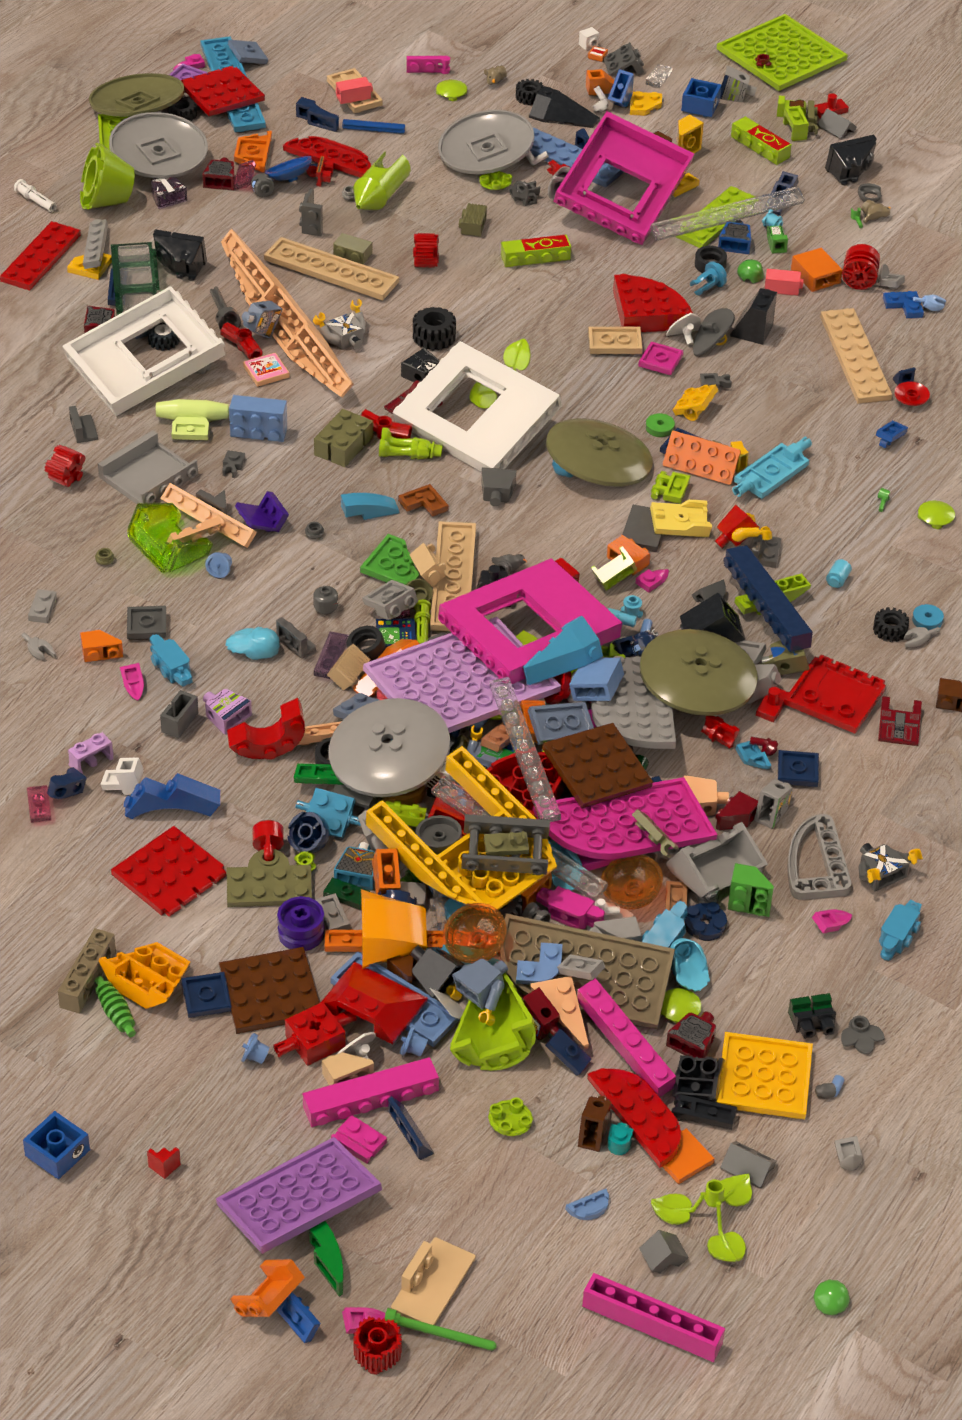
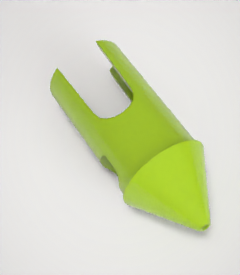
M385 151L366 173L355 182L353 193L357 209L380 210L385 206L388 199L410 175V163L403 154L391 167L384 168L383 158L386 156Z

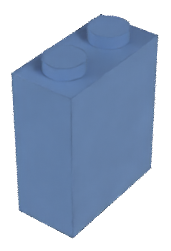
M599 658L586 666L578 668L569 684L573 701H611L624 676L621 658Z

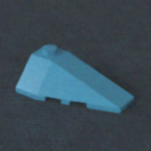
M583 616L565 624L561 628L562 632L556 638L552 637L549 640L550 644L543 651H538L523 666L528 685L586 666L603 657L600 640Z

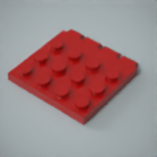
M229 66L221 70L218 69L207 74L204 73L193 78L181 80L188 96L209 117L265 101V95L237 67Z
M820 655L819 658L815 656L809 664L810 670L803 672L785 697L784 705L856 734L886 688L885 680L873 675L871 678H868V673L856 668L851 671V666L839 661L833 664L834 659L824 655Z
M175 826L169 828L111 869V875L161 916L166 914L169 917L180 910L181 905L185 906L195 899L197 894H202L212 887L213 883L216 884L227 876L224 865Z

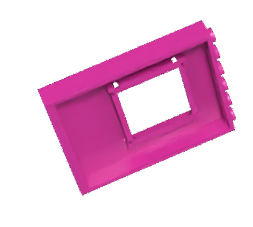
M606 111L557 189L553 202L604 228L616 232L618 235L643 245L690 167L694 153ZM604 162L650 184L633 212L587 190Z
M552 558L440 604L438 614L439 621L507 686L526 679L523 666L538 651H543L550 644L549 640L552 637L556 638L562 632L561 628L570 621L583 616L599 638L600 645L619 638L622 628V622ZM523 600L556 632L517 648L484 616Z

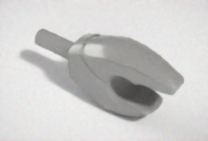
M924 627L910 629L904 635V640L913 639L907 641L905 647L914 648L923 645L930 639V635L940 632V628L937 627L929 631Z
M25 632L22 633L21 636L28 641L27 647L29 652L35 658L44 660V654L41 651H45L53 658L56 657L53 647L47 641L37 637L31 638Z

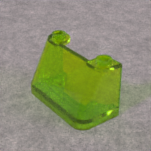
M137 503L127 529L128 538L160 572L171 573L209 555L213 543L208 538H199L197 542L190 540L182 543L179 539L172 540V543L167 542L171 533L176 532L179 535L182 531L178 526L181 513L173 503Z

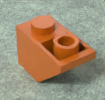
M602 69L587 70L586 89L588 95L596 96L594 88L597 86L601 88L604 94H610L615 80Z
M101 630L80 632L84 662L123 657L122 640Z

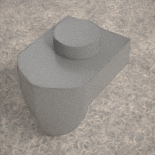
M884 263L879 273L880 286H887L890 289L898 288L905 282V275L891 274L888 266Z
M857 1136L835 1140L834 1144L840 1166L849 1171L856 1170L863 1161Z

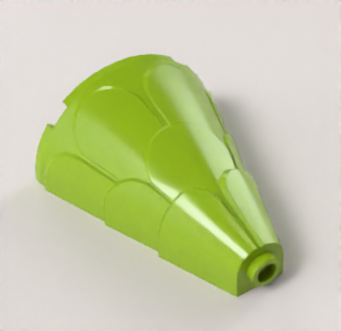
M506 973L502 975L505 988L500 995L495 1011L491 1013L495 1016V1023L492 1026L486 1025V1022H480L478 1018L482 1011H486V1008L481 1009L470 1000L460 1018V1023L450 1043V1051L459 1061L468 1066L472 1064L479 1066L480 1070L489 1071L506 1069L523 1061L530 1054V1049L535 1044L536 1030L533 1017L525 1007L516 987Z

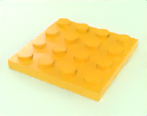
M725 1032L722 1058H724L725 1063L721 1072L719 1095L716 1102L735 1106L740 1111L805 1120L813 1044Z

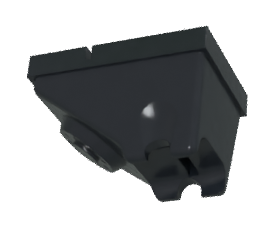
M875 135L831 144L825 165L826 171L830 172L841 185H847V181L852 183L858 182L859 176L870 168L874 160L877 140Z
M154 230L153 238L156 258L160 263L173 271L177 278L182 279L184 276L189 277L188 280H195L201 268L207 262L204 237L173 232L171 235L169 231Z

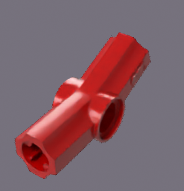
M228 322L223 325L220 335L237 344V349L244 352L248 359L251 360L263 355L262 349L252 337L251 330L246 328L239 329Z
M367 409L362 411L360 416L373 420V431L376 432L377 438L381 439L383 427L389 428L394 438H411V425L392 422L390 417L378 416Z

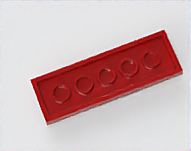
M51 221L0 275V282L30 291L81 236V230Z

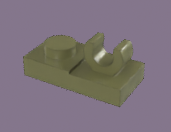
M527 832L484 834L486 855L529 854Z

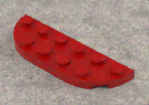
M308 136V138L300 140L295 138L283 145V151L300 157L311 156L312 161L319 163L320 156H325V161L334 162V169L359 178L371 167L368 156L362 151L327 138Z
M601 1068L587 1073L588 1081L601 1096L606 1097L611 1102V1109L618 1118L633 1129V1136L658 1167L661 1168L668 1164L678 1152L681 1141L680 1125L677 1118L650 1085L638 1075L620 1069Z

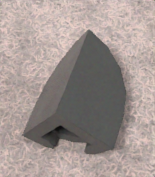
M724 579L699 589L692 594V597L696 602H703L716 593L724 597L726 591Z

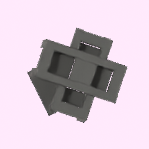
M517 181L513 184V187H509V193L514 201L521 200L525 206L537 203V195L540 194L541 187H536V181L529 183Z

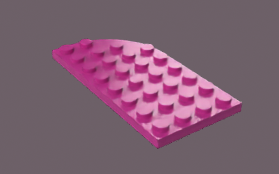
M684 777L654 782L651 788L581 809L574 797L536 803L533 806L537 819L550 820L549 836L556 843L569 851L590 858L611 860L661 851V844L658 843L656 845L649 839L650 833L647 830H641L635 824L637 820L632 814L637 809L646 813L672 842L678 845V848L717 839L715 829Z

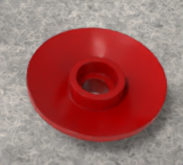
M903 382L897 385L894 391L898 401L910 406L922 405L930 398L928 388L917 382Z

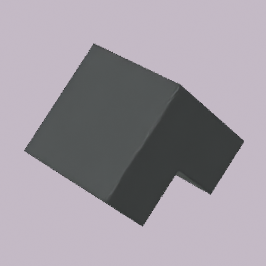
M658 1230L639 1247L651 1271L661 1273L670 1264L679 1267L689 1258L678 1237L675 1234Z

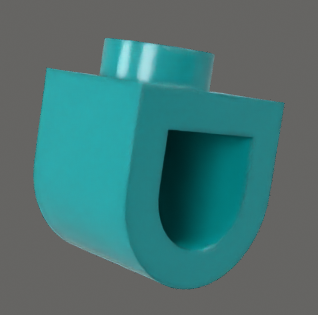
M626 1123L611 1124L608 1135L609 1151L615 1155L626 1154L631 1147L633 1129Z

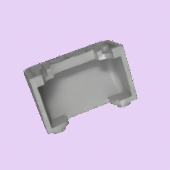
M743 822L734 825L730 832H723L716 840H710L695 848L690 846L682 848L666 865L671 873L701 899L706 897L709 900L716 896L718 891L731 886L735 863L757 867L761 873H763L762 869L768 863Z

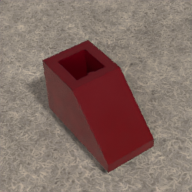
M738 791L734 797L731 796L723 809L718 810L715 816L717 820L716 829L719 831L733 829L734 825L741 822L747 828L755 819L758 800Z

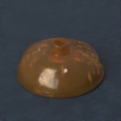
M636 855L619 858L612 861L604 869L600 879V886L603 895L614 905L622 909H639L647 906L657 897L663 884V873L659 864L648 856Z
M484 903L465 905L456 910L445 924L443 930L445 947L455 959L462 962L474 963L479 959L488 961L501 950L507 935L506 922L502 914L491 905ZM478 940H483L481 943L476 944Z

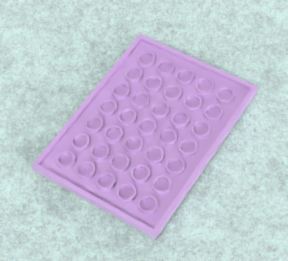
M498 617L488 620L517 648L524 646ZM452 633L363 664V671L388 699H410L426 704L443 718L449 733L518 708L521 700H539L561 691V685L554 677L528 685L526 679L507 686Z

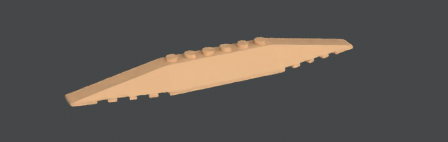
M231 229L221 243L227 257L230 258L231 267L236 272L235 277L241 284L240 288L246 296V302L250 306L253 302L273 301L283 310L272 334L274 339L293 362L297 363L301 368L343 398L354 384L329 344L281 282L236 232Z

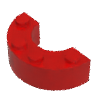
M295 698L280 705L281 718L271 726L256 728L243 722L228 729L229 748L243 757L269 760L292 751L300 743L305 733V721L300 700Z

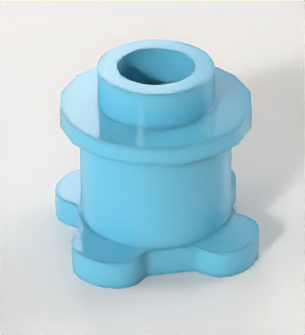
M770 209L762 219L763 226H782L783 217H778Z
M635 595L625 597L621 612L641 618L643 616V612L640 611L642 600Z

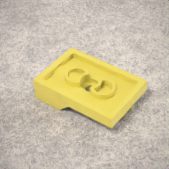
M689 499L682 504L652 502L650 510L655 534L709 537L712 524L707 522V501Z

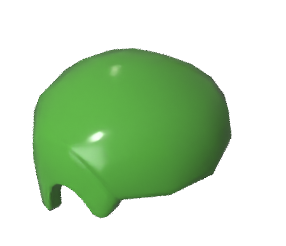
M745 260L737 268V274L743 281L749 279L752 283H757L764 278L762 264L757 260Z
M828 1279L821 1282L815 1289V1305L817 1309L827 1315L843 1313L850 1303L849 1291L840 1281Z

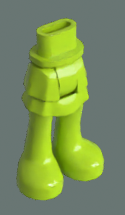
M383 427L379 444V457L403 455L411 456V459H430L433 456L441 457L443 445L435 444V441H432L431 444L426 439L416 437L413 439L394 438L391 435L390 429Z

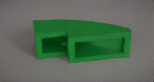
M323 1221L309 1229L310 1243L314 1247V1264L340 1297L343 1295L344 1286L342 1256L331 1228L326 1221Z

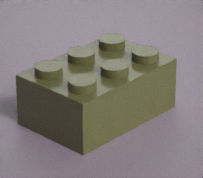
M341 409L314 438V455L328 461L330 459L331 445V462L346 467L363 449V446H366L373 438V420Z

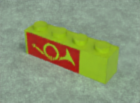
M745 116L732 123L731 137L776 165L790 158L792 144Z
M567 234L501 242V258L505 267L571 260V244Z

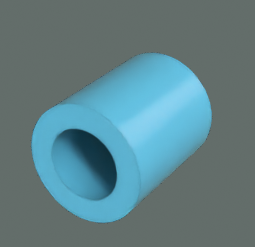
M836 560L826 576L827 583L834 588L842 587L852 570L851 565L846 560Z

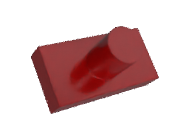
M833 93L828 94L827 102L814 105V107H817V116L820 119L827 108L838 115L847 113L849 110L848 105L842 99L837 100V95Z
M778 687L769 688L768 695L764 697L757 708L755 716L774 723L784 707V699L789 692Z

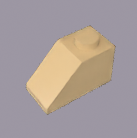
M341 1052L322 1060V1074L329 1085L374 1073V1062L372 1060Z

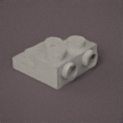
M390 580L362 598L365 605L376 609L377 615L387 620L398 617L402 611L414 607L418 602L414 588L394 580Z

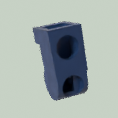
M69 768L66 774L54 775L50 778L47 794L54 799H63L83 793L87 777L76 768Z

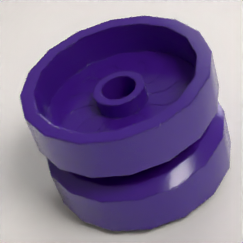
M299 896L290 898L282 903L277 913L280 942L288 949L304 947L305 951L319 946L324 938L325 926L323 907L318 901L310 897Z

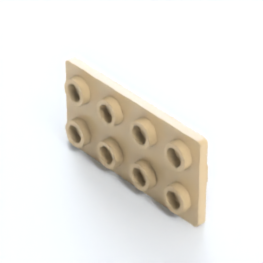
M437 1237L431 1243L423 1241L402 1275L401 1291L391 1305V1308L397 1310V1313H401L406 1318L435 1325L475 1261V1255Z

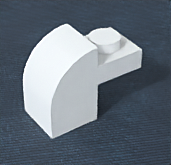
M120 758L116 770L105 771L100 784L102 789L122 790L124 796L132 794L143 775V766L140 759Z

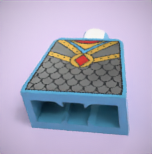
M361 842L358 848L347 847L334 868V878L373 891L372 860L375 852L370 850V845Z

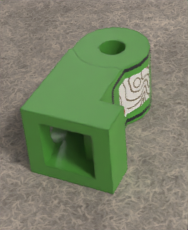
M767 226V240L772 254L787 253L788 237L784 235L782 226Z

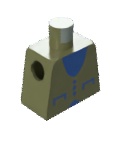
M781 640L770 645L772 655L761 658L763 664H776L780 675L810 670L804 649L789 652L785 645L781 643Z

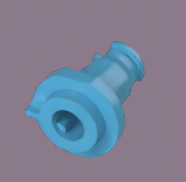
M711 261L706 264L705 272L699 275L696 280L690 282V286L697 285L706 279L708 283L694 292L700 296L714 285L718 287L724 286L727 282V273L721 264Z

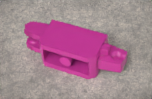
M557 886L555 890H550L542 887L536 895V901L548 908L551 919L567 926L585 929L587 925L594 927V922L605 921L603 919L605 911L595 906L594 900L574 893L569 889Z

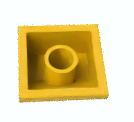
M690 114L678 121L677 145L694 154L700 151L704 123Z

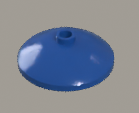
M304 156L282 162L266 170L265 174L271 179L278 181H296L298 176L303 174L311 165L312 157Z

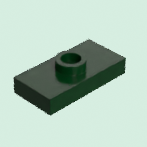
M332 877L323 891V897L336 893L340 903L361 910V890L370 891Z

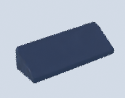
M389 1097L388 1112L418 1159L422 1160L433 1155L434 1151L405 1106L394 1097Z

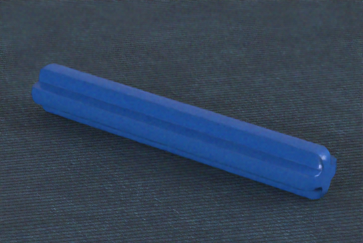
M343 119L342 122L343 129L405 133V124Z

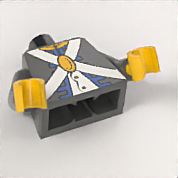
M866 843L860 849L863 855L858 866L859 878L862 881H868L876 892L906 878L909 863L916 864L917 860L923 859L921 850L916 848L910 850L909 853H902L890 848L886 844L873 848L869 843Z

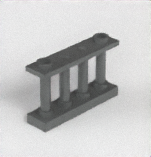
M465 814L464 833H470L469 854L462 855L461 869L547 875L548 860L541 859L542 839H548L550 820ZM524 831L527 832V837L534 838L533 859L520 858V855H512V857L477 855L479 834L519 833Z

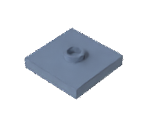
M228 41V46L239 62L267 64L268 58L257 42Z

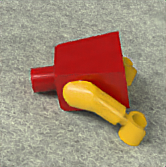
M735 505L717 525V529L722 534L715 542L722 549L729 542L739 546L748 537L762 535L763 540L772 539V531L767 526L759 529L760 527L756 524L755 516L745 513Z

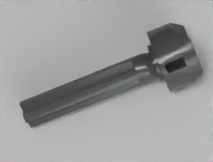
M217 286L214 289H210V293L219 310L215 318L219 329H222L223 325L227 322L240 328L241 319L238 312L232 307H227Z

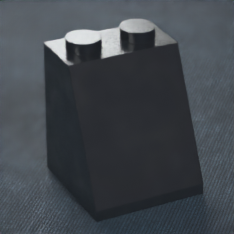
M760 288L739 316L730 333V337L763 345L773 327L777 292Z
M719 593L714 594L680 615L681 630L708 631L721 635L734 643L745 640L739 615Z

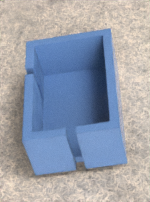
M233 395L229 407V419L231 421L230 437L264 440L266 437L268 441L284 442L287 432V400Z

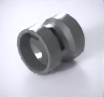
M531 902L526 906L521 917L549 922L551 914L546 910H541L539 905Z

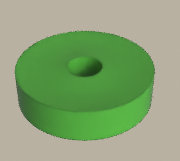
M656 413L650 415L646 420V431L652 436L667 437L674 431V419L667 414Z

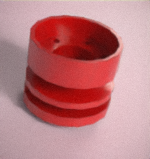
M857 244L847 250L842 278L849 287L865 290L876 283L880 266V254L878 251L867 244Z

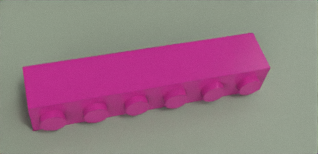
M595 978L579 988L577 993L578 1003L632 1070L645 1080L659 1097L672 1090L676 1081V1075Z
M430 1057L302 1093L303 1108L311 1127L325 1125L328 1122L346 1119L351 1115L388 1107V1099L391 1096L402 1102L439 1091V1076Z
M596 1273L592 1274L584 1289L582 1307L711 1362L715 1361L723 1345L724 1327Z

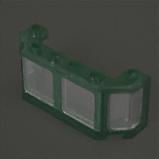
M152 242L111 244L116 315H119L157 294V290H160L156 249H152Z

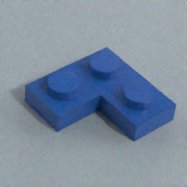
M917 291L883 293L886 309L903 308L906 318H923L924 311L921 302L913 301V297L919 298Z

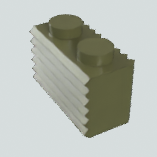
M468 203L466 209L462 210V218L459 219L458 226L461 228L462 235L481 237L487 219L486 205Z
M341 233L333 243V255L364 264L373 253V242Z

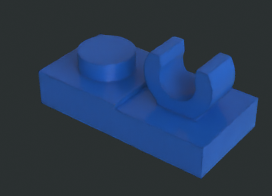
M893 420L884 425L876 432V436L881 438L879 446L886 448L887 445L890 446L891 442L907 433L908 427Z
M291 1292L277 1308V1312L304 1343L311 1342L321 1323L310 1312V1307L302 1304V1298L296 1297Z

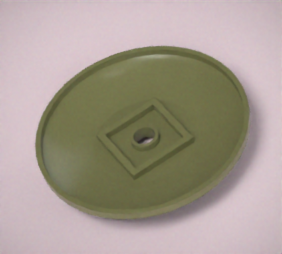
M142 73L127 75L105 82L95 88L89 96V103L96 112L109 116L131 117L141 113L158 112L172 106L183 97L185 92L184 84L178 78L166 74Z
M588 418L568 419L554 425L547 435L546 447L552 459L570 474L591 483L614 487L637 484L649 475L653 465L649 449L639 438L629 431L605 421Z
M694 629L670 631L653 639L642 652L639 666L641 678L645 686L657 699L674 709L695 715H721L741 708L753 696L758 679L757 670L752 659L739 645L721 635Z

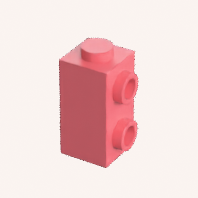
M366 77L336 82V97L340 104L371 99L373 86Z
M767 269L765 289L775 291L777 294L798 296L799 289L803 288V279H800L801 272Z

